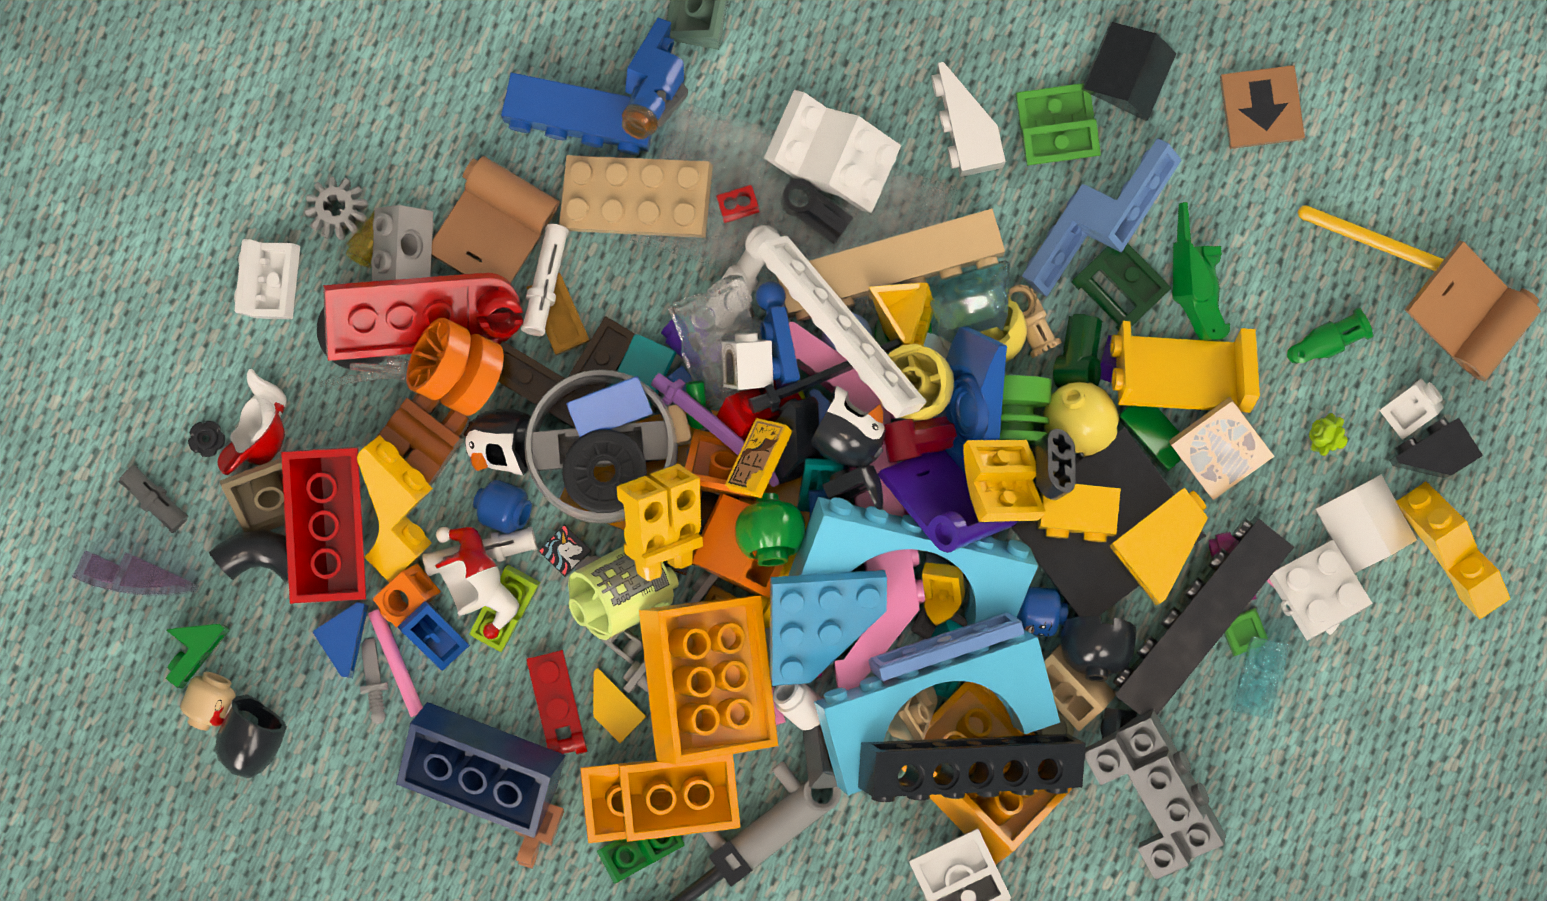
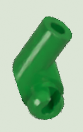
M704 381L686 382V393L712 413L706 405ZM686 413L687 422L691 427L695 429L704 427Z

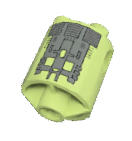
M624 546L576 570L569 576V609L579 625L586 626L597 638L608 640L639 623V610L671 605L674 597L673 589L679 585L678 578L670 567H665L663 562H661V577L651 581L645 580L637 574L635 561L624 554Z

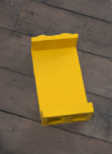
M1123 321L1118 334L1112 335L1110 354L1111 357H1116L1117 368H1114L1112 373V389L1118 391V405L1212 410L1231 397L1241 412L1251 413L1260 397L1256 329L1241 328L1234 342L1131 336V321Z

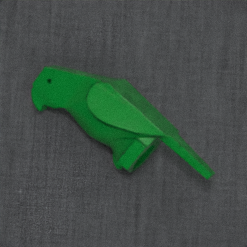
M1188 202L1179 203L1177 242L1173 243L1172 298L1186 312L1199 340H1221L1230 332V323L1225 324L1219 310L1220 286L1215 268L1221 259V246L1194 247L1191 243Z

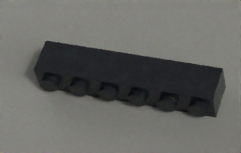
M1254 516L1251 521L1244 519L1232 534V537L1236 540L1226 551L1221 548L1208 563V566L1212 568L1203 580L1197 577L1184 593L1188 598L1179 609L1174 606L1169 610L1160 622L1164 627L1155 639L1149 636L1136 652L1140 656L1131 668L1127 666L1114 678L1113 683L1116 687L1113 689V693L1139 715L1153 709L1157 715L1293 550V545L1259 518Z

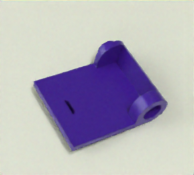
M945 450L923 453L920 457L897 463L880 470L878 473L879 478L933 544L943 552L955 551L1008 529L1017 523V521H978L970 498L966 475Z

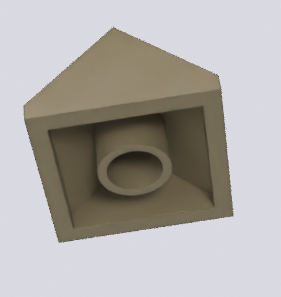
M282 458L220 480V485L244 532L262 529L269 531L285 525Z

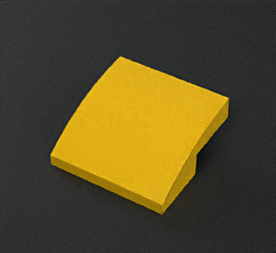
M967 440L963 446L966 480L973 508L979 522L1039 520L1046 513L1033 483V479L1036 477V460L1027 440Z

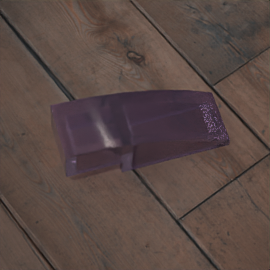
M85 550L72 578L96 587L143 596H175L195 593L200 586L125 552L119 565Z

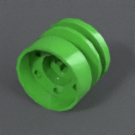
M1005 375L1000 440H1027L1028 444L1031 445L1047 434L1046 432L1034 431V428H1041L1049 424V418L1034 415V409L1046 407L1051 403V379L1037 376Z

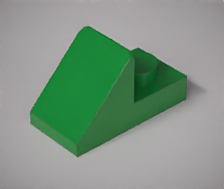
M223 624L167 629V632L189 649L186 653L180 651L171 660L167 667L171 672L165 679L176 688H184L230 629Z

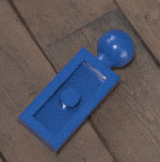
M768 281L758 287L756 301L763 310H766L767 314L764 321L761 322L760 334L762 340L772 341L773 380H775L778 390L797 382L800 376L786 307H782L786 299L785 290L779 283Z

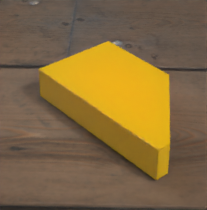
M599 668L594 671L593 717L621 743L647 716Z

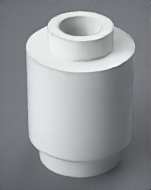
M807 684L776 686L773 692L776 708L801 730H810L820 724L814 701L822 698Z

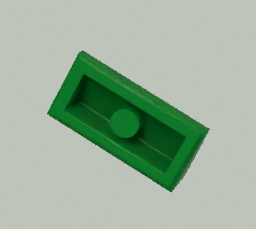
M1128 406L1119 414L1121 424L1165 473L1182 460L1169 442L1180 432L1158 407Z

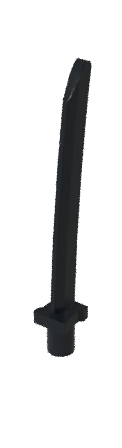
M895 339L880 347L888 354L900 347L902 343L899 339ZM845 361L778 390H775L772 384L765 386L764 394L748 399L749 407L753 414L770 408L772 413L779 411V403H781L782 399L851 371L854 368L848 361Z

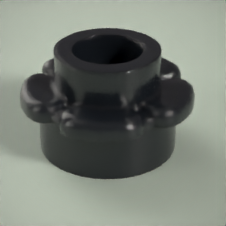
M209 420L205 423L198 422L194 424L189 432L191 438L188 439L190 449L194 453H200L202 457L216 455L217 451L223 448L225 444V435L220 431L221 427L216 422ZM205 435L210 437L208 442L203 441Z

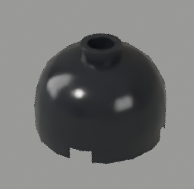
M1079 616L1064 621V626L1061 627V649L1064 659L1074 670L1085 674L1087 680L1106 681L1108 675L1117 674L1126 668L1133 658L1136 643V627L1131 622L1113 617L1112 625L1101 623V616Z

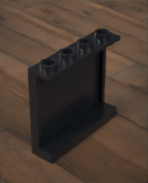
M1126 428L1117 433L1116 438L1106 449L1091 456L1084 457L1083 452L1075 455V484L1121 489L1116 535L1107 536L1106 542L1083 540L1084 533L1069 532L1068 538L1046 536L1045 529H1037L1038 520L1026 521L1021 524L1016 523L1011 527L1021 542L1031 548L1036 562L1074 611L1075 617L1099 616L1140 586L1109 545L1175 495ZM1202 530L1195 544L1202 540L1204 537H1206L1205 533Z

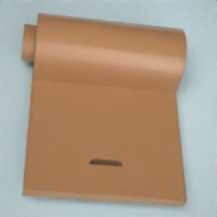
M482 156L479 160L473 158L462 176L467 180L465 191L433 238L431 256L461 274L494 273L512 283L543 235L545 227L551 222L557 212L560 201L485 156Z
M1459 240L1404 309L1465 371L1483 382L1489 378L1541 312L1537 305L1539 299L1533 293L1524 288H1521L1520 291L1508 288L1474 251L1461 240Z

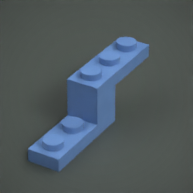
M1158 138L1156 139L1152 147L1144 153L1141 164L1132 178L1122 187L1121 194L1117 200L1087 185L1082 184L1076 194L1069 199L1066 209L1056 225L1052 226L1048 231L1046 240L1037 254L1029 260L1026 270L1022 275L1035 291L1046 297L1049 295L1087 236L1119 252L1123 251L1181 162V158L1170 144Z

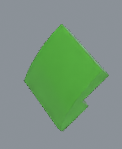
M1084 83L1015 93L1027 166L1101 156L1091 94L1081 90Z

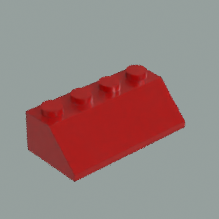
M358 447L281 452L290 604L366 599L360 470L357 461Z

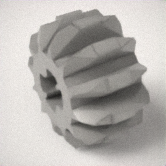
M332 176L328 177L329 188L325 189L319 182L314 185L320 194L318 197L312 194L306 196V200L315 206L305 209L304 213L307 217L315 218L310 224L314 231L323 227L322 236L329 239L335 229L337 238L344 240V228L348 227L353 234H357L359 230L353 223L354 220L359 222L367 221L366 215L357 210L365 209L369 205L366 199H358L363 193L360 186L350 189L351 181L348 178H344L338 187L336 179ZM338 200L342 206H345V209H339L341 214L334 216L328 208L329 206L333 208L334 206L331 203Z

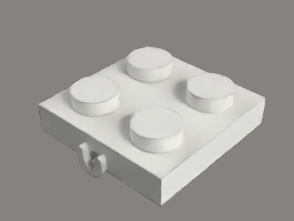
M1334 540L1279 568L1269 578L1283 601L1281 603L1283 612L1287 616L1291 615L1307 641L1373 604ZM1286 605H1289L1291 611L1287 609Z

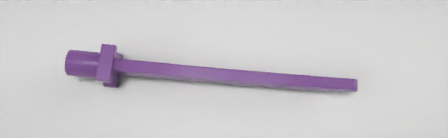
M661 373L655 376L651 386L665 395L662 401L666 405L674 402L739 455L745 441L682 390L685 385L684 381L678 379L672 382ZM773 472L769 480V484L772 487L779 484L775 472Z

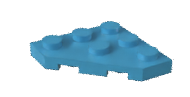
M885 570L770 577V679L772 686L811 683L887 611V575Z

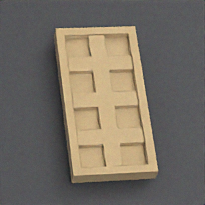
M567 155L559 225L566 227L569 231L706 238L713 164L709 161Z

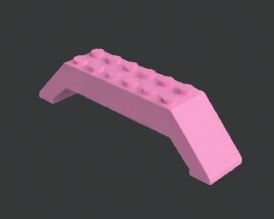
M789 322L797 366L809 376L848 361L832 347L795 322ZM855 369L820 383L831 393H833L836 386L847 391L852 405L867 413L881 404L879 397L859 378L858 372ZM881 404L883 409V425L891 423V419H895L894 415ZM884 441L882 445L883 453L870 464L875 467L877 474L880 470L897 464V462L888 463ZM849 467L851 471L856 469L855 467ZM880 479L883 492V510L889 514L901 517L903 515H910ZM868 491L854 497L855 506L864 508L875 506ZM918 550L891 551L864 562L865 571L885 570L887 611L859 637L844 660L834 661L837 688H846L847 691L858 687L860 681L865 679L871 671L868 660L871 657L886 653L920 610L919 604L925 602L922 579L915 580L913 567H917L920 564Z

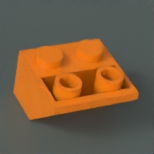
M721 493L701 534L703 547L693 551L692 563L751 594L769 598L770 577H779L784 564L770 567L760 566L757 559L748 558L741 551L736 542L735 523L741 511L750 504ZM757 550L752 552L754 557L756 556Z

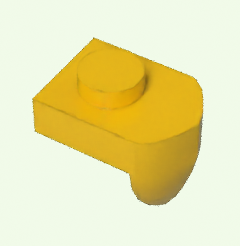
M925 562L922 571L925 594L924 607L929 619L937 626L954 616L962 604L965 595L963 572L957 566Z

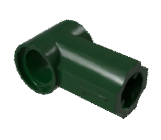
M1073 314V316H1069L1063 355H1059L1056 358L1053 366V379L1057 388L1073 382L1099 385L1101 364L1097 358L1103 321L1098 317L1086 314Z

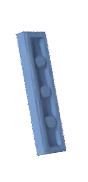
M1007 612L871 657L868 661L871 672L880 680L885 681L1025 633L1022 621Z

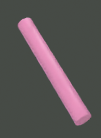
M379 609L368 613V616L410 717H414L423 706L387 620L380 614Z

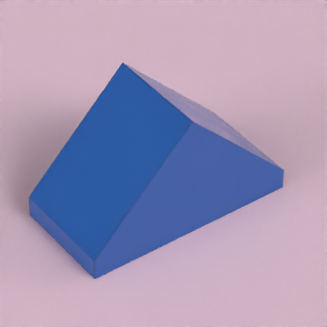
M427 601L422 603L398 626L400 631L441 671L470 646L438 610Z
M355 603L312 631L342 677L353 679L369 607V605L363 603Z

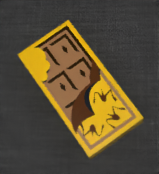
M756 418L725 486L734 492L762 498L792 434V430L787 425Z

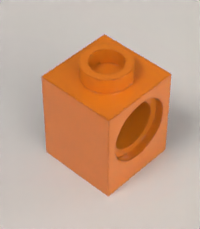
M417 563L399 573L373 598V601L378 605L380 614L397 628L425 601L430 603L441 591ZM401 591L406 594L408 598V604H406L402 600L400 595Z

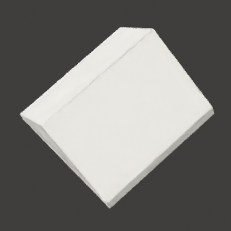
M1382 474L1315 509L1331 540H1334L1354 573L1393 555L1417 541Z

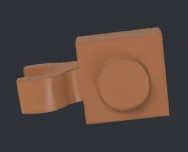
M552 804L549 805L535 838L515 831L516 835L524 837L516 858L519 865L533 869L540 844L552 846L564 814L563 808Z

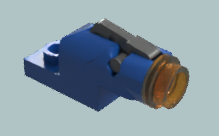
M659 17L627 68L625 92L631 94V98L622 113V127L627 134L636 139H646L649 135L654 134L657 128L661 127L671 117L672 113L688 96V89L684 85L683 60L671 54L674 45V39L670 38L671 22Z

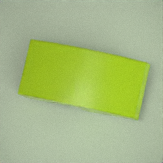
M509 564L504 568L500 576V583L517 599L519 603L517 614L500 629L498 637L491 640L483 635V628L486 624L494 621L496 611L484 606L469 633L470 636L499 652H502L541 583Z

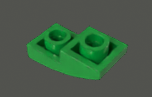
M680 835L628 842L626 839L615 840L597 850V853L613 883L616 884L680 849L685 844Z

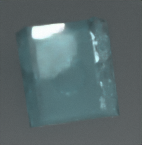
M1003 260L993 267L982 270L975 268L963 272L960 276L941 280L935 288L938 296L934 297L930 302L931 309L938 323L937 334L952 343L960 327H970L978 332L998 327L1003 331L1008 316L1010 263Z

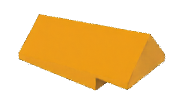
M733 754L680 764L648 760L580 767L582 802L588 843L626 839L628 842L740 828Z

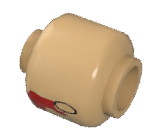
M204 672L203 676H195L190 680L180 705L181 711L189 718L187 721L189 725L204 731H208L210 726L218 727L222 725L231 701L236 697L235 691L230 687L232 684L230 680L212 672Z

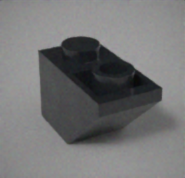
M814 396L802 400L793 398L786 402L778 411L780 416L775 422L787 425L792 430V434L774 470L779 484L800 478L803 475L805 459L820 455V452L811 444V440L819 426L818 401Z
M1444 417L1426 428L1429 435L1417 442L1413 436L1395 447L1394 449L1398 455L1389 461L1393 467L1447 478L1476 461L1483 454L1460 418L1448 422Z

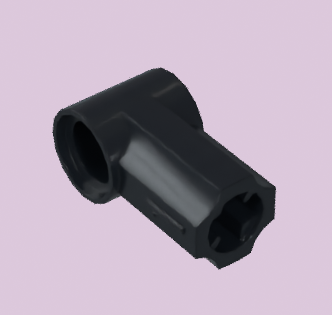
M805 179L790 181L781 195V205L787 214L797 217L832 244L836 243L853 219L851 215L815 190L811 182ZM795 189L803 190L809 198L808 204L802 207L793 205L789 200V193Z

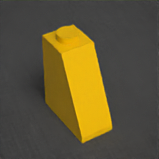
M1185 488L1181 489L1109 545L1155 605L1162 603L1167 598L1208 519L1207 515L1203 512L1207 506L1194 490L1188 493Z

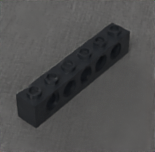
M1070 734L861 742L858 788L872 796L871 799L877 802H893L897 796H907L911 800L924 801L929 800L930 795L939 794L950 799L964 798L965 793H976L983 797H997L1000 791H1011V793L1016 795H1033L1034 790L1045 789L1049 793L1064 794L1068 792V788L1083 787L1086 743ZM1045 760L1043 768L1038 772L1040 763ZM1011 761L1008 771L1003 774L1005 765ZM976 763L974 772L969 775L970 767ZM942 764L939 774L933 777L936 767ZM907 765L905 774L898 779L900 770Z

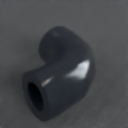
M265 529L239 532L209 551L212 559L232 580L250 568L264 567L275 572L285 584L289 583L286 535Z

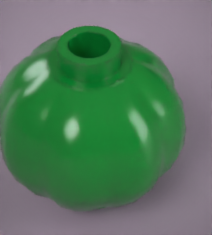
M763 493L762 498L756 497V502L745 507L738 515L735 523L736 542L741 551L748 558L757 559L758 565L767 567L786 564L789 561L788 556L796 554L801 548L806 532L804 518L799 509L791 503L779 500L776 493ZM757 550L756 556L754 557L752 552Z

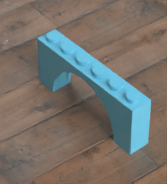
M818 497L808 522L801 548L795 556L789 576L851 572L860 564L875 556L896 550L914 549L932 552L954 563L967 577L969 582V599L964 616L967 624L971 625L1007 612L1017 617L1038 565L1031 548L1018 540L1006 542L988 536L955 551L946 553L939 550L911 515H903L901 517L889 514L883 509L879 510L875 506L867 508L855 506L842 498H832L830 500Z
M1024 630L1025 634L885 681L880 680L877 676L863 679L860 681V686L846 691V688L830 690L824 694L823 699L814 701L838 788L847 795L862 791L858 788L861 742H883L888 727L900 708L914 695L935 684L949 681H966L989 688L1006 708L1013 727L1024 734L1060 723L1038 637Z

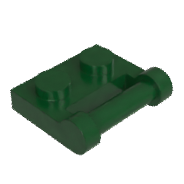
M1128 243L1122 252L1107 246L1071 282L1078 290L1082 288L1117 324L1115 328L1118 331L1123 321H1131L1132 327L1171 290L1167 282ZM1098 271L1135 306L1129 314L1092 278Z

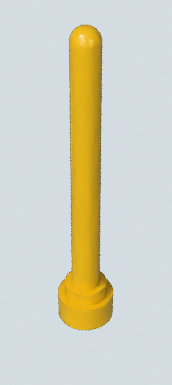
M1303 205L1298 209V216L1302 220L1432 271H1436L1444 260L1310 206Z

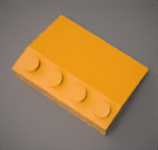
M761 595L639 610L656 761L680 764L778 746Z
M964 682L933 713L924 740L1029 736L1036 734L1034 732L1024 734L1013 727L1006 708L989 688L973 682ZM1045 760L1040 763L1038 772L1043 768ZM1011 761L1005 765L1003 774L1008 771ZM976 763L970 767L969 775L974 772ZM942 764L936 767L933 777L939 774ZM907 765L902 768L904 772H906ZM1068 788V792L1064 794L1049 793L1045 789L1034 790L1033 795H1016L1011 793V791H1000L997 797H983L976 793H965V797L961 799L946 798L942 794L930 795V799L964 834L978 828L995 865H997L1017 849L1073 788Z

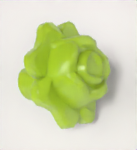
M1329 413L1325 418L1314 421L1309 432V438L1312 441L1311 450L1319 452L1321 456H1326L1330 450L1343 449L1348 441L1344 435L1345 429L1342 427L1344 419Z

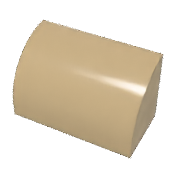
M1061 644L1044 659L1056 708L1078 731H1081L1115 697L1113 689L1105 681L1087 680L1085 674L1074 670L1066 663L1062 654Z

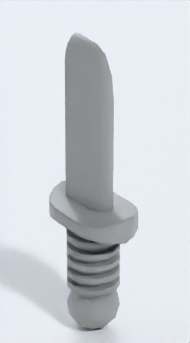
M374 637L364 640L362 644L366 686H360L361 694L369 693V708H371L370 712H372L371 720L375 724H381L386 718L383 711L385 707H383L384 700L383 696H381L383 695L381 691L389 690L388 682L381 683Z

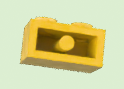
M1075 484V488L1070 493L1058 500H1050L1041 493L1040 499L1046 513L1038 520L1037 529H1045L1046 536L1068 538L1069 532L1084 533L1083 540L1106 542L1107 536H1114L1117 533L1121 489Z

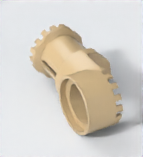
M1019 284L1004 292L1009 297L1015 292H1020L1027 297L1028 307L1022 313L1026 321V339L1032 349L1030 352L1032 358L1044 353V350L1046 352L1062 343L1060 338L1054 337L1045 320L1047 314L1032 288L1030 289L1027 285Z

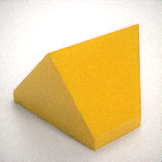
M909 283L870 286L869 290L883 332L890 341L899 339L902 345L918 344L924 346L935 309L929 284Z

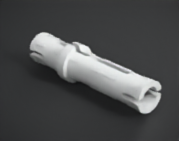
M547 224L545 227V235L532 288L527 290L526 299L529 302L521 330L533 336H543L545 334L550 306L555 304L556 295L553 292L566 238L569 233L566 227L558 224Z
M532 527L503 535L495 532L491 533V538L482 539L486 554L493 560L496 559L497 562L505 561L506 556L538 550ZM460 545L423 553V563L427 575L432 576L433 574L440 573L435 565L457 553Z

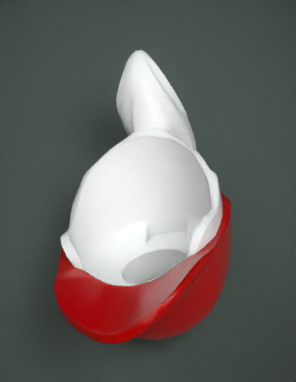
M249 369L247 372V383L254 396L242 409L239 425L230 436L231 443L222 450L218 457L217 465L224 475H229L245 461L258 466L271 462L276 454L281 451L285 438L281 415L286 406V396L276 385L257 376L253 369Z

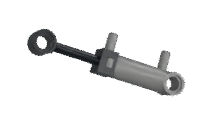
M780 762L772 771L789 794L727 842L718 831L701 833L714 850L708 857L715 866L670 901H695L723 878L732 887L839 803L841 789L832 787V798L826 803H817L811 796L812 788L809 787V780L801 784L786 763Z

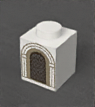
M758 333L735 334V341L722 342L724 387L741 390L764 388L767 385H773L772 341L758 339Z

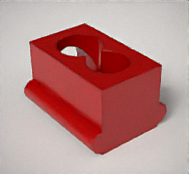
M751 184L715 195L724 223L760 212ZM740 196L748 197L750 200L749 205L740 206L737 204L731 210L724 206L727 201L737 202Z

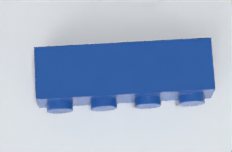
M510 73L501 116L504 123L509 124L508 128L521 133H530L531 128L545 131L546 137L562 141L567 140V136L581 138L582 144L595 148H603V144L606 143L618 146L617 151L629 155H639L640 151L649 152L653 133L636 128L626 119L625 114L628 111L626 106L631 97Z

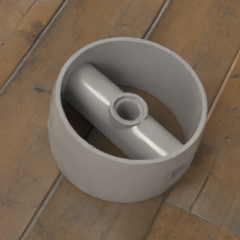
M590 370L574 374L549 389L537 403L531 414L525 434V457L528 470L543 496L554 507L570 517L589 523L605 524L624 521L625 512L624 509L612 513H596L577 509L562 502L550 492L543 481L540 471L561 470L566 453L571 445L580 437L576 428L539 432L541 425L551 408L570 392L592 384H617L633 376L613 370ZM641 381L647 399L656 407L664 420L630 423L612 430L630 437L641 449L645 462L666 460L665 469L677 463L678 444L674 423L661 398ZM601 461L596 464L597 467L613 465L609 461Z

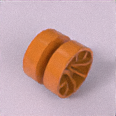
M439 318L427 327L414 347L407 367V386L416 393L431 400L440 399L444 406L463 415L470 416L483 407L497 385L503 367V349L501 345L479 334L470 335L468 329L446 318Z

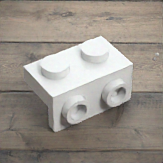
M251 239L242 240L241 252L238 257L237 289L234 294L236 313L253 318L293 319L300 255L299 245L293 243H261Z

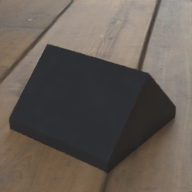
M1110 22L1081 90L1147 121L1177 53L1157 33Z

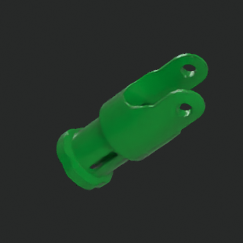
M1358 307L1353 310L1352 315L1333 323L1329 321L1314 328L1303 341L1288 349L1287 358L1290 362L1296 364L1306 363L1316 358H1331L1344 352L1346 346L1362 338L1367 340L1373 338L1371 325L1362 309ZM1355 327L1353 330H1351V331H1349V332H1347V333H1344L1345 331H1347V330H1349V329Z

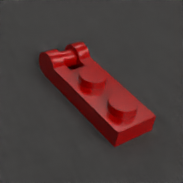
M564 650L526 659L547 748L561 754L576 752V755L587 753V745ZM570 726L572 737L558 740L556 729Z

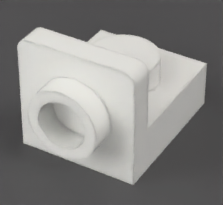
M1419 379L1379 411L1403 440L1440 413L1444 408L1440 403L1443 398L1432 383L1426 384L1423 379Z

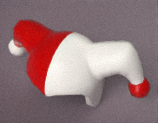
M440 527L436 531L438 541L444 543L451 539L460 543L457 553L435 565L453 597L459 617L484 606L495 610V619L492 623L484 626L483 635L491 640L497 638L500 629L517 614L519 609L517 599L500 583L499 569L494 560L486 554L481 536L474 527L456 529Z

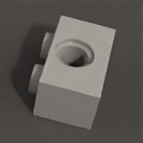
M403 205L375 208L373 256L371 260L372 281L430 277L433 211Z

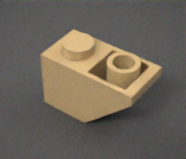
M932 686L914 695L896 713L888 727L892 737L907 741L924 740L938 702L936 692Z

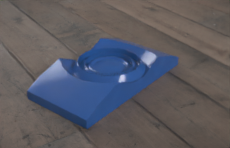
M970 327L959 328L946 357V361L949 363L954 374V391L949 404L945 407V416L954 424L957 437L954 439L953 448L945 449V451L964 474L963 445L967 440H1000L1007 345Z

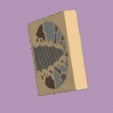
M1231 397L1169 440L1171 446L1212 500L1219 497L1274 457Z

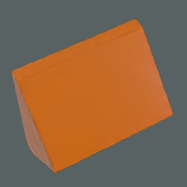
M694 429L685 468L700 478V490L756 501L754 496L731 491L725 486L738 455L732 452L726 444L711 432Z

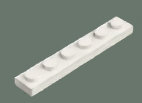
M782 236L763 241L756 252L766 262L767 268L776 274L788 289L791 297L801 304L811 316L813 323L822 329L832 341L837 352L848 360L858 372L859 378L879 397L884 408L892 413L895 418L918 412L927 401L789 237Z

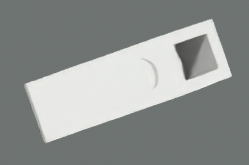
M944 62L938 63L937 74L931 75L935 96H942L945 110L939 111L943 132H950L953 146L947 147L951 168H958L960 177L1003 168L1006 161L997 124Z

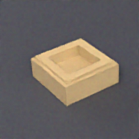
M678 405L668 406L674 423L678 446L690 444L692 438L685 411Z

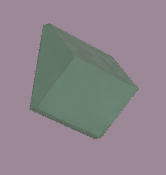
M670 0L666 20L671 22L670 38L674 39L675 42L719 50L729 0Z

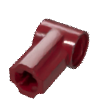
M946 416L915 422L913 419H906L884 424L886 429L884 445L888 463L920 457L923 453L953 448L954 439L957 437L954 424Z

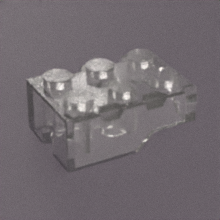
M729 275L713 283V286L707 289V293H699L668 306L682 341V356L692 380L704 381L706 405L710 409L720 410L726 397L747 390L724 387L722 342L735 341V334L758 333V339H761L760 325L762 321L755 316L751 306L753 299L743 276Z

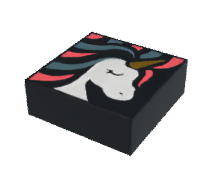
M564 524L542 546L539 552L566 578L591 550Z

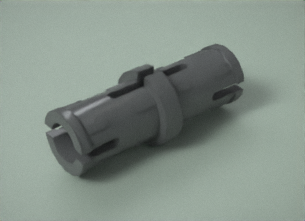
M136 465L131 466L119 478L118 482L141 503L140 507L145 512L150 511L171 533L176 532L187 521L189 516L166 496L167 491L162 486L157 487Z

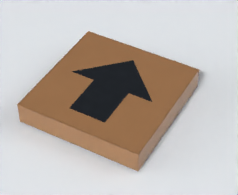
M1295 65L1221 74L1220 83L1230 149L1299 141L1305 138Z

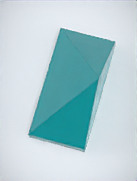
M824 456L805 459L797 503L799 511L810 512L809 490H824L823 484L830 481L831 475L843 470L844 465L837 464Z

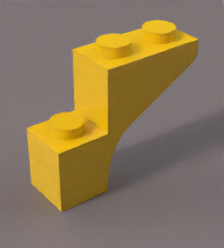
M379 435L366 445L357 456L358 464L379 520L377 540L364 558L390 583L399 573L409 568L432 544L425 536L424 531L417 524L412 523L406 516L433 488L426 482L424 476L418 470L412 468L399 455L398 450L393 444L385 441Z
M1425 481L1395 501L1407 522L1448 575L1459 599L1479 619L1511 599L1499 569L1478 550L1467 521L1429 483Z

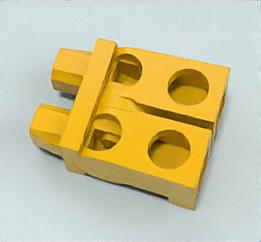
M679 464L649 474L650 478L643 476L616 486L618 500L624 504L626 526L624 538L626 543H624V554L635 561L637 574L647 581L661 577V562L666 560L674 568L682 569L692 565L693 550L703 547L702 536L699 535L701 529L700 478Z

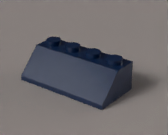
M427 702L410 723L396 785L535 838L558 787L566 755Z

